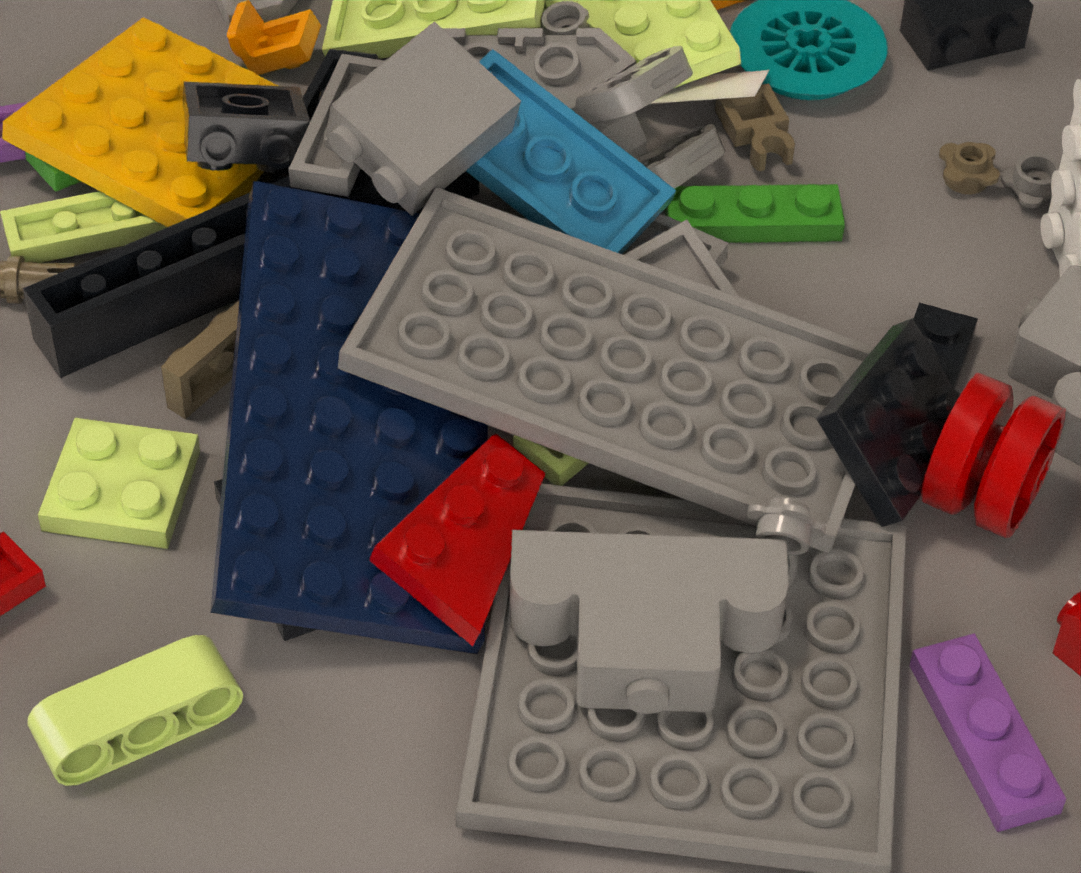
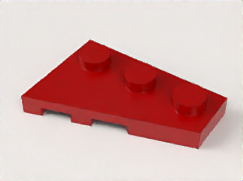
M495 433L375 545L369 561L473 646L482 630L510 562L512 530H523L546 473Z

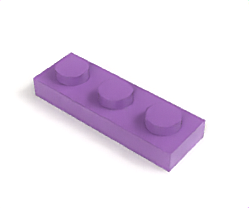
M975 633L913 650L909 666L996 831L1001 832L1061 814L1066 797Z

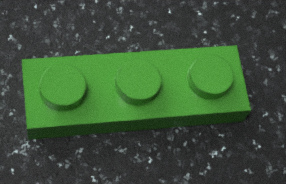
M838 184L678 186L674 188L677 191L671 203L665 208L666 216L680 222L688 220L693 228L728 243L842 241L845 227Z

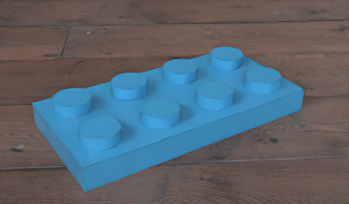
M492 49L479 63L521 100L513 131L466 171L529 221L623 254L671 203L677 190Z

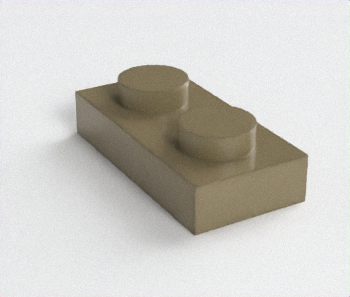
M239 301L227 311L217 314L207 328L188 344L174 350L167 361L161 365L167 408L184 419H187L232 380Z

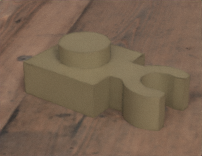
M769 83L761 85L755 97L716 99L715 112L734 147L751 145L750 163L757 171L765 170L767 153L780 155L785 165L793 163L795 142L793 137L788 134L789 118Z

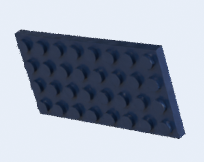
M258 181L253 182L248 201L210 613L478 654L485 641V622L473 646L470 645L370 562L369 558L376 544L488 440V425L337 369L339 351L420 215L419 213L411 216L404 210Z

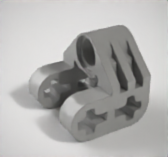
M682 46L670 47L646 57L624 72L612 75L607 79V82L596 85L592 88L591 92L582 94L576 100L575 113L673 188L678 187L725 153L722 141L713 124L688 130L655 151L648 152L646 149L647 139L635 111L647 106L692 76L693 72Z

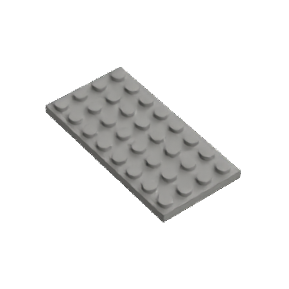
M436 187L339 351L337 369L758 526V521L747 517V510L750 505L759 504L769 507L770 500L774 498L798 500L809 507V516L815 522L826 527L824 537L819 539L811 538L809 546L830 554L855 483L816 418L874 349V346Z

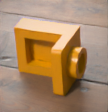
M247 0L237 4L227 31V38L233 53L242 59L249 70L257 75L283 68L294 69L310 61L321 24L311 9L264 23L252 3Z

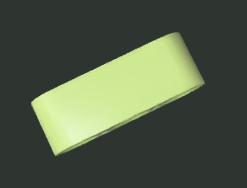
M193 635L50 695L32 709L28 716L27 725L57 782L66 786L79 785L221 723L238 709L242 703L243 692L212 639L205 635Z

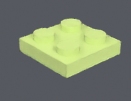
M74 418L38 513L41 531L168 549L200 454L198 434Z

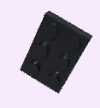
M913 318L893 325L816 418L881 527L903 521L920 498L933 450L944 424L960 396V393L955 391L940 366L935 348L929 340L923 337Z

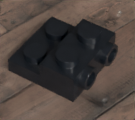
M184 81V145L188 162H197V165L201 168L217 171L231 169L234 163L256 164L259 170L270 173L289 172L292 160L310 124L299 87Z

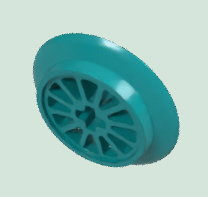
M757 0L738 14L730 29L731 35L740 48V66L746 72L769 70L762 85L769 83L773 92L799 100L828 99L859 87L872 79L880 71L888 53L887 39L879 23L864 9L847 0Z

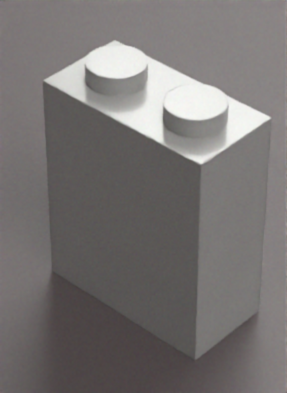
M433 22L331 104L326 136L339 157L349 163L355 162L372 178L376 190L383 198L391 203H399L413 216L426 205L436 187L445 189L513 131L521 100L436 22Z

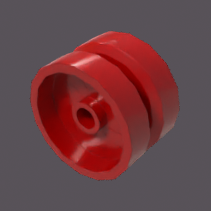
M976 373L958 397L933 450L921 491L922 502L954 515L967 508L976 496L974 503L976 526L1007 539L1014 534L1021 524L1047 476L1066 418V408L1031 395L1020 403L1011 416L1014 402L1012 386L985 374Z

